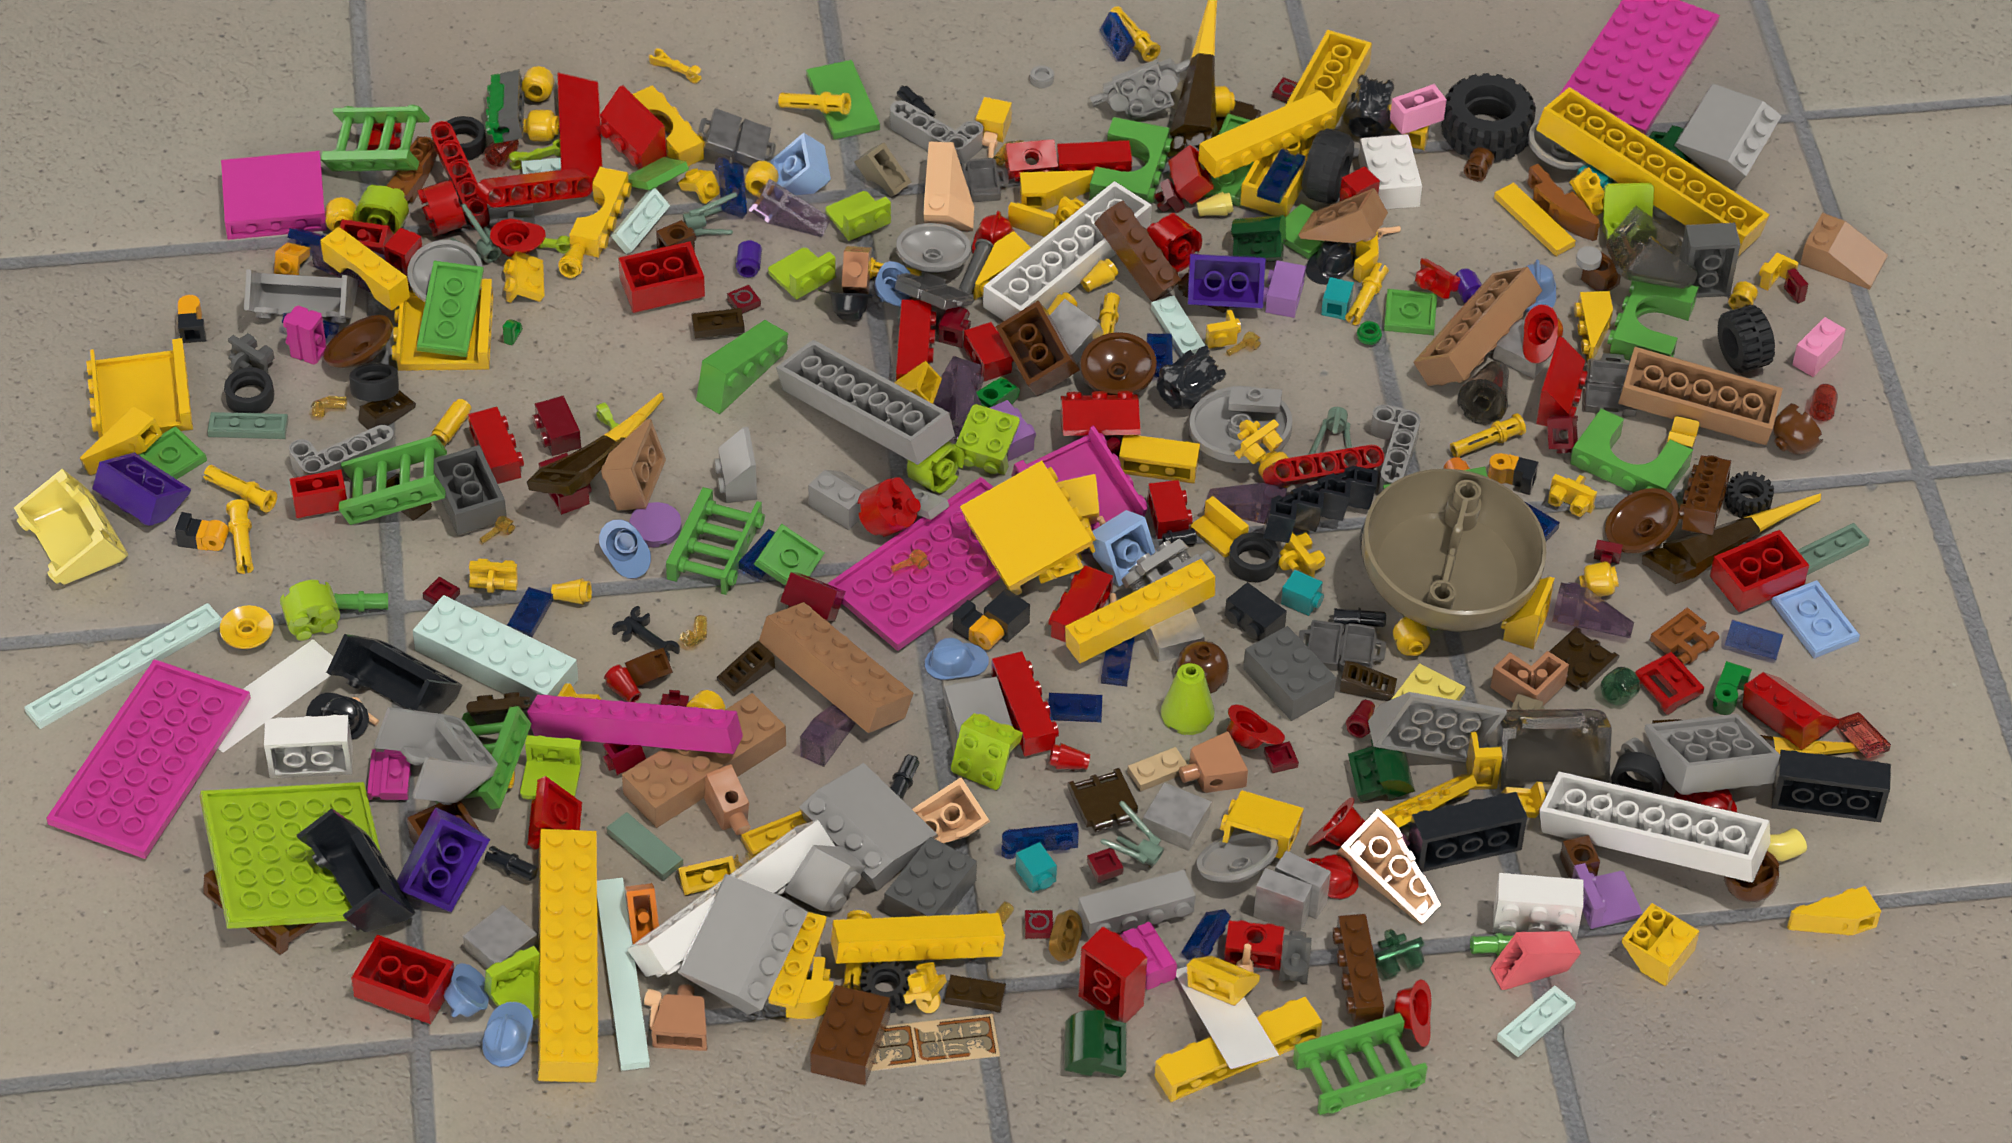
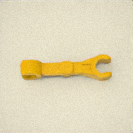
M656 48L654 50L656 57L649 55V62L653 66H667L672 71H678L686 75L687 79L692 83H697L702 79L698 75L701 72L700 67L696 65L688 67L680 63L679 60H673L662 49Z

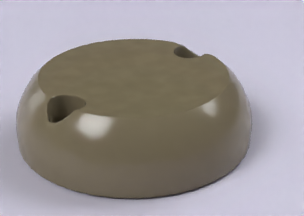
M1430 469L1398 479L1376 497L1368 511L1363 527L1362 558L1367 574L1378 593L1400 614L1427 627L1463 632L1483 629L1498 624L1524 607L1541 580L1546 561V541L1543 529L1531 508L1517 494L1501 483L1486 476L1464 470Z

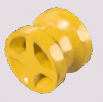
M1746 281L1736 283L1733 293L1728 300L1729 306L1734 310L1753 305L1758 296V290L1753 284Z

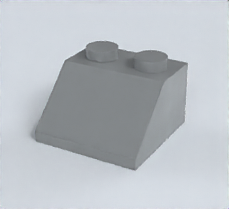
M743 427L718 448L719 458L714 459L716 474H721L722 477L718 478L719 492L725 493L726 503L757 499L756 463L749 427Z
M824 470L808 485L809 506L850 530L860 520L858 513L861 512L860 504H858V498L868 487L841 471Z
M813 845L784 891L821 911H838L845 904L846 897L852 887L860 881L861 873L866 866L842 846Z

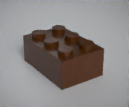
M1039 300L995 326L1027 386L1036 396L1080 371L1049 312Z
M835 985L810 1053L811 1073L866 1086L890 1019V998Z

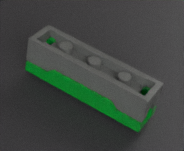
M520 70L491 75V84L487 85L489 96L487 97L488 109H486V115L488 120L485 121L488 135L493 136L494 143L523 138L525 95L521 88L522 77Z

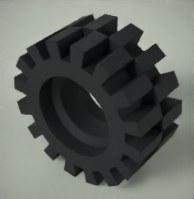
M1744 471L1743 476L1740 472L1737 473L1728 482L1725 495L1726 507L1728 509L1731 508L1730 512L1732 514L1738 512L1737 517L1742 518L1743 515L1747 517L1771 509L1774 496V486L1771 485V481L1769 479L1764 481L1765 476L1762 474L1760 477H1757V472L1749 475L1748 471ZM1741 493H1753L1758 498H1747Z
M891 961V964L882 962L880 965L878 962H872V967L868 965L865 968V972H862L861 991L889 997L890 1013H896V1007L899 1010L904 1008V995L910 989L907 980L910 972L908 969L905 970V965L902 963L897 967L896 961ZM889 981L895 983L897 988L889 992H883L876 989L875 986L880 982Z

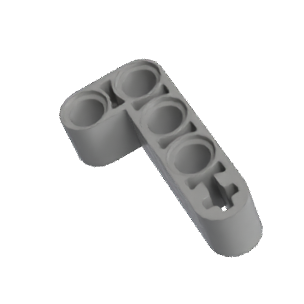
M896 101L890 106L891 129L928 151L929 142H953L959 162L963 161L965 164L983 147V126L980 122L967 121L954 130L908 102Z
M1378 405L1373 410L1372 434L1375 437L1390 440L1381 470L1379 494L1383 491V485L1392 484L1398 479L1407 476L1417 444L1421 420L1419 414L1415 411L1390 405Z
M379 425L319 452L316 451L308 440L298 439L289 446L291 466L298 477L341 469L343 478H346L348 475L342 469L341 462L395 447L394 432L387 425Z

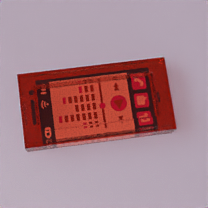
M1860 712L1839 718L1840 721L1836 727L1867 759L1890 750L1891 744Z

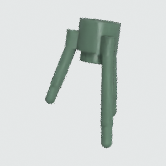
M737 193L724 196L698 209L684 213V223L688 228L691 227L694 230L696 236L732 234V230L702 229V227L706 226V216L728 209L729 204L718 205L735 198Z
M462 204V209L481 236V239L476 243L477 255L481 261L484 260L486 263L494 262L501 255L500 248L491 241L488 227L485 226L482 229L466 204ZM453 237L450 238V240L458 241V240H456V239L453 238Z
M1337 406L1328 410L1327 419L1322 421V427L1309 455L1316 453L1327 429L1333 434L1344 431L1346 448H1352L1350 437L1351 424L1347 422L1348 412L1344 408Z
M1120 801V806L1150 840L1143 839L1139 846L1129 840L1118 836L1117 841L1128 848L1106 839H1101L1100 842L1139 860L1143 864L1147 863L1153 867L1164 852V848L1159 846L1161 839L1147 828L1124 801Z

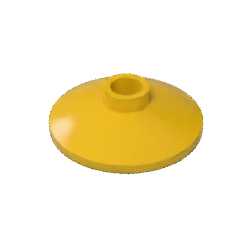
M251 605L232 609L222 618L220 623L222 639L228 645L240 649L254 648L263 644L270 638L274 629L271 615L263 608Z

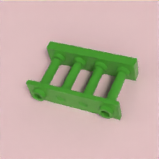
M408 105V107L355 108L344 106V108H333V114L342 122L336 149L333 151H323L321 161L331 171L418 170L420 161L410 151L416 123L429 122L430 120L421 107ZM385 123L379 148L367 150L373 124ZM395 123H406L400 148L388 150ZM352 124H363L357 149L346 151Z
M434 435L341 462V467L353 482L352 498L340 501L339 511L350 525H354L444 499L446 490L434 475V458L447 455V450L437 436ZM424 461L423 478L410 481L411 465ZM400 468L399 485L386 488L387 472ZM376 475V491L363 495V479Z
M703 487L666 561L667 580L677 582L681 572L689 571L721 580V594L727 595L730 586L736 584L738 569L757 529L763 527L765 514L762 513V502L757 501L751 513L716 504V501H713V489ZM715 514L746 522V525L741 532L707 523V519ZM707 533L734 540L737 543L732 551L698 542V537L700 534ZM698 552L725 559L728 562L725 569L722 570L689 561V556L691 553Z
M519 706L509 707L504 722L478 725L469 712L463 714L461 720L468 725L477 738L483 735L499 734L496 743L483 744L498 763L494 775L464 798L482 797L490 809L501 808L531 726V722Z
M1400 1013L1295 1045L1293 1062L1296 1069L1310 1068L1322 1091L1318 1101L1317 1111L1319 1115L1336 1113L1342 1108L1407 1088L1414 1089L1425 1083L1426 1063L1413 1066L1399 1040L1402 1038L1404 1020ZM1384 1043L1389 1044L1402 1070L1386 1074L1373 1047ZM1358 1051L1363 1052L1375 1078L1360 1082L1347 1055ZM1332 1059L1337 1060L1349 1086L1333 1090L1321 1063Z

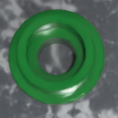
M1366 321L1357 329V338L1364 344H1376L1381 340L1382 331L1375 322Z

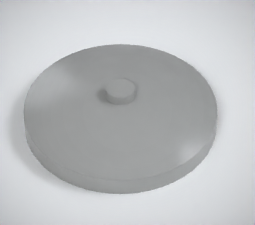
M1234 386V387L1256 388V387H1250V386ZM1231 387L1219 389L1206 395L1194 406L1191 412L1190 435L1193 442L1199 443L1200 450L1208 456L1225 462L1250 463L1245 456L1238 459L1234 454L1235 451L1241 448V442L1245 440V438L1240 440L1237 436L1240 433L1239 425L1244 420H1250L1253 423L1258 421L1261 425L1259 429L1275 419L1279 424L1276 432L1283 440L1281 445L1274 450L1276 452H1279L1288 443L1292 434V415L1289 407L1283 400L1281 401L1280 414L1229 410ZM1263 443L1260 444V447L1266 454L1270 452Z

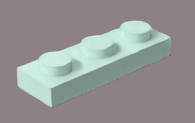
M656 188L648 190L612 233L611 237L626 254L632 252L669 208V203Z
M1174 295L1151 302V310L1180 357L1188 350L1195 354L1199 348L1205 346Z
M1553 986L1500 1031L1497 1041L1519 1057L1575 1009L1576 1002L1559 988Z

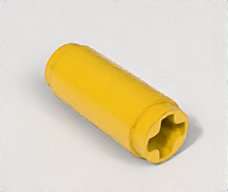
M463 399L454 401L432 430L430 436L436 435L443 446L448 444L467 419L468 414H470V404Z

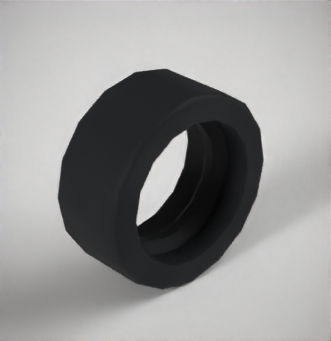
M459 116L446 121L450 123L456 135L471 134L476 137L471 142L460 144L467 161L479 157L485 151L487 146L485 127L479 120L473 117Z
M381 363L359 366L350 372V391L352 396L358 400L368 402L382 401L394 397L399 392L398 371L393 366Z
M252 367L242 368L230 374L225 380L224 392L228 407L235 413H262L274 401L273 382L270 375L264 370ZM248 385H256L264 389L257 396L242 398L235 395L238 389Z
M1254 532L1242 534L1234 539L1230 546L1229 567L1232 573L1239 579L1247 582H1262L1271 578L1278 569L1279 548L1275 541L1263 538L1264 534ZM1256 550L1266 554L1269 560L1258 565L1249 564L1240 559L1239 555L1245 551Z
M1628 752L1621 755L1611 775L1612 784L1658 795L1666 779L1659 761L1641 752ZM1627 772L1642 774L1651 782L1636 780L1628 775Z

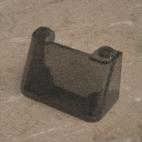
M1637 205L1607 240L1606 248L1618 274L1626 280L1678 289L1688 288L1696 280L1697 270L1679 259L1682 247L1681 238Z
M1597 709L1506 710L1507 714L1497 726V747H1501L1502 762L1498 780L1500 790H1504L1505 787L1525 788L1526 782H1554L1558 772L1610 783L1612 726L1605 712Z

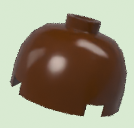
M1790 403L1775 418L1773 433L1776 439L1774 442L1782 451L1787 450L1797 455L1807 454L1823 442V439H1819L1822 432L1807 412L1801 415L1796 410L1799 406Z
M1204 640L1195 641L1187 645L1179 653L1175 674L1182 665L1193 663L1203 669L1210 694L1216 692L1217 688L1222 684L1224 686L1227 683L1229 663L1227 655L1218 645Z
M1767 851L1753 883L1724 876L1725 885L1729 892L1741 901L1747 903L1763 901L1771 896L1778 886L1779 863L1776 857Z

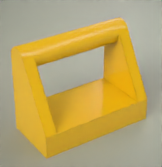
M1214 956L1193 958L1187 964L1188 987L1233 1006L1247 995L1260 980V975Z

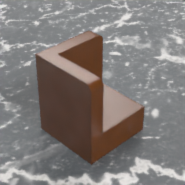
M664 648L648 652L625 662L626 668L637 686L673 673Z

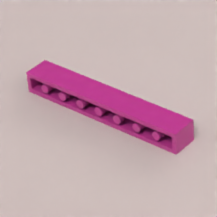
M537 694L527 711L534 736L542 735L552 738H572L590 742L734 754L743 737L737 711Z

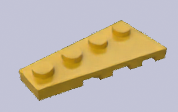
M1461 774L1381 812L1399 828L1411 821L1412 814L1423 810L1430 811L1445 805L1452 798L1467 795L1469 789L1477 785L1474 775Z

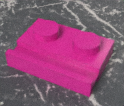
M372 749L367 790L368 800H372L373 797H380L381 800H408L412 764L406 760L401 751L384 749V752H376V749Z

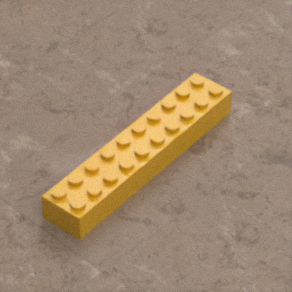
M1327 29L1286 105L1321 90L1337 107V125L1351 100L1352 93L1358 87L1357 80L1359 76L1365 74L1370 65L1372 43ZM1317 134L1254 161L1242 183L1240 205L1274 216L1284 215L1286 217L1302 190L1305 164Z
M1567 88L1543 109L1536 128L1537 131L1618 183H1651L1654 187L1653 205L1685 226L1735 223L1741 244L1739 255L1761 236L1769 218V213L1572 88Z
M541 829L539 842L538 1081L596 1082L598 1069L597 831Z

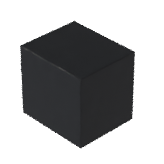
M1005 589L984 607L983 615L989 619L996 620L1002 626L1005 633L1002 640L1008 643L1030 623V604L1008 589Z

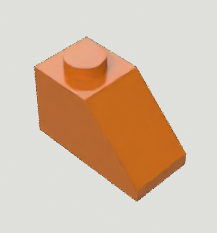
M653 883L625 887L632 945L659 926Z

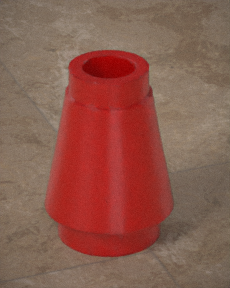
M620 664L615 665L604 675L606 686L625 701L635 703L640 699L642 694L626 667H622Z
M1063 743L1059 745L1053 744L1049 765L1055 766V769L1087 770L1090 754Z

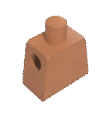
M846 246L842 273V289L844 293L869 294L871 247Z
M1229 732L1194 746L1190 750V764L1179 767L1182 782L1186 783L1197 779L1202 791L1205 793L1247 786L1248 769Z
M730 764L707 773L704 800L721 829L726 830L732 827L736 835L748 832L751 828L747 821L749 801L732 765Z
M680 985L677 995L666 994L663 996L652 1027L653 1048L707 1051L704 998L694 996L695 989L691 985Z

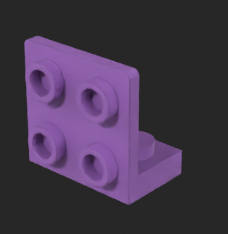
M1585 863L1574 866L1572 879L1583 880L1582 912L1590 929L1640 918L1642 910L1624 871L1594 876L1593 873H1589Z

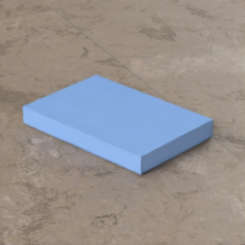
M1817 580L1772 598L1771 604L1814 659L1859 641V633Z

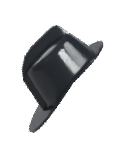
M1324 241L1319 250L1306 263L1305 272L1312 282L1327 285L1330 277L1341 279L1352 269L1357 257L1349 243Z
M819 290L831 295L834 313L841 320L845 321L859 320L866 311L868 299L873 297L870 294Z
M326 692L315 697L307 707L306 716L311 717L348 715L352 740L361 736L368 727L369 715L365 706L358 700L347 696Z

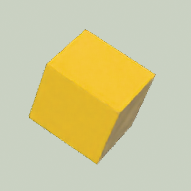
M984 97L977 113L976 121L980 122L983 126V136L986 131L996 133L997 142L1003 143L1012 120V102Z

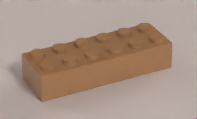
M1529 267L1492 273L1414 360L1415 366L1428 386L1438 384L1443 386L1450 382L1457 381L1461 383L1467 380L1471 375L1470 372L1484 361L1485 355L1497 346L1500 338L1509 333L1510 327L1514 322L1520 320L1523 317L1522 313L1536 302V297L1542 292V289Z
M1634 347L1618 404L1671 419L1679 416L1696 420L1700 423L1699 427L1767 445L1773 430L1783 388Z
M803 602L766 616L759 642L867 733L906 717L914 693L886 671L884 667L869 657L866 652L858 648L845 635L835 629L828 621L812 610L810 606Z
M753 693L725 709L737 711L743 734L734 754L663 748L622 774L623 794L656 828L704 798L707 773L731 764L738 777L786 746V726Z

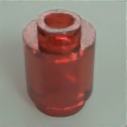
M518 139L502 141L500 143H494L493 141L484 151L487 162L492 166H504L510 159V153L517 152L519 146Z
M1821 384L1813 391L1809 413L1814 419L1828 421L1834 417L1838 401L1835 387L1830 384Z

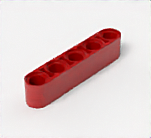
M439 121L431 127L435 150L449 180L452 181L461 207L462 204H466L481 228H484L490 222L487 203L476 195L475 190L478 182L452 126L446 121ZM465 214L469 224L472 227H474L469 218L467 217V215Z
M572 168L486 178L477 184L475 191L478 198L491 207H505L586 197L593 191L592 183L594 180L581 170Z
M1366 445L1280 459L1264 469L1263 480L1267 486L1279 488L1315 482L1332 473L1338 475L1343 473L1345 468L1352 465L1373 470L1383 463L1384 453L1377 445ZM1321 462L1325 465L1326 470L1322 467ZM1299 466L1303 469V473L1299 470ZM1276 470L1280 472L1281 477L1277 475Z

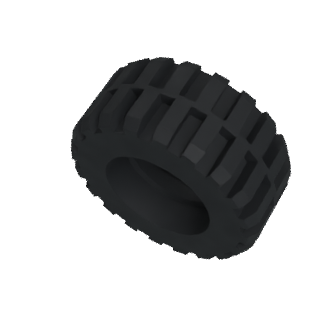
M1483 73L1481 76L1474 74L1470 75L1468 79L1463 78L1449 89L1445 96V114L1441 127L1443 137L1447 140L1446 142L1451 148L1455 147L1457 153L1460 155L1465 154L1469 159L1475 148H1485L1493 154L1494 162H1501L1504 158L1508 160L1513 158L1515 154H1520L1529 145L1528 133L1534 124L1536 106L1533 97L1529 91L1526 92V88L1522 84H1516L1514 79L1510 77L1508 79L1503 78V75L1500 74L1493 76L1489 73ZM1476 115H1492L1502 120L1488 121L1480 119Z

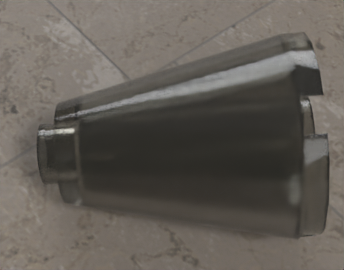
M1491 361L1461 387L1458 393L1457 404L1458 407L1462 408L1464 411L1463 415L1476 424L1489 425L1491 422L1499 421L1503 418L1508 408V367L1500 361Z

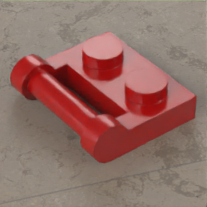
M1672 652L1639 668L1633 674V679L1650 692L1661 704V709L1667 715L1673 713L1677 707L1702 695L1705 688ZM1655 675L1673 696L1669 698L1650 676Z

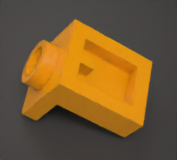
M288 242L275 251L274 274L299 275L300 264L310 257V247Z

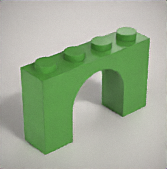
M1113 117L1107 134V141L1129 140L1131 156L1141 159L1146 165L1139 170L1131 172L1096 167L1090 182L1089 201L1115 181L1146 202L1153 203L1156 194L1154 187L1160 185L1162 176L1160 169H1165L1166 152H1170L1171 142L1173 141L1172 138H1169L1170 128Z
M1641 271L1638 279L1632 280L1629 289L1631 296H1626L1622 306L1624 312L1618 313L1615 322L1617 329H1612L1608 338V344L1611 345L1610 354L1624 355L1625 360L1630 361L1634 347L1674 357L1678 338L1650 330L1643 326L1637 318L1647 313H1662L1689 321L1696 303L1699 287Z
M1600 409L1574 445L1570 464L1633 493L1648 488L1663 489L1672 493L1690 467L1693 449L1669 440L1659 456L1649 463L1630 464L1616 457L1611 450L1621 436L1624 418Z

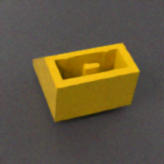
M1651 903L1622 938V944L1642 973L1666 987L1695 951L1700 931Z

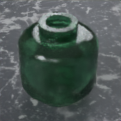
M1617 667L1602 679L1600 685L1601 693L1609 703L1622 706L1632 700L1640 691L1639 678L1631 669Z

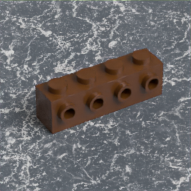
M1123 200L1105 210L1095 221L1096 227L1151 302L1169 293L1181 281L1176 269L1169 264L1162 250L1156 246L1146 228L1139 223L1134 216L1133 210Z
M1701 455L1698 465H1693L1687 490L1684 493L1683 504L1680 505L1679 519L1683 520L1682 530L1713 535L1726 494L1732 460L1721 459L1714 455Z
M1366 914L1338 916L1337 927L1332 929L1333 942L1338 945L1337 963L1338 967H1342L1343 971L1341 982L1342 989L1347 991L1348 996L1346 997L1347 1013L1351 1014L1353 1027L1382 1019L1384 1001Z

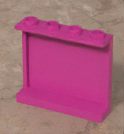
M320 151L221 160L224 218L228 240L327 231Z
M1094 426L1090 428L1087 436L1028 464L1021 460L1014 464L1012 477L1041 460L1046 468H1053L1058 477L1056 482L1095 474L1099 516H1103L1105 522H1108L1125 510L1145 517L1147 511L1146 500L1142 495H1138L1134 489L1131 477L1125 474L1120 467L1121 464L1117 455L1111 453L1107 447L1104 435L1098 433ZM1099 522L1090 525L1092 531L1100 527Z

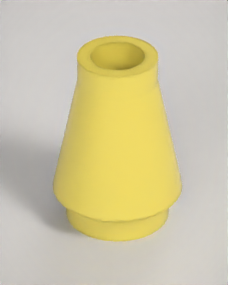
M1221 192L1203 201L1196 202L1199 217L1228 216V213L1234 212L1230 193L1224 194Z

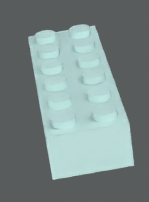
M445 595L439 599L413 629L415 651L503 694L520 692L521 697H529L531 699L530 704L533 703L537 694L558 696L565 683H571L574 686L578 681L577 659Z

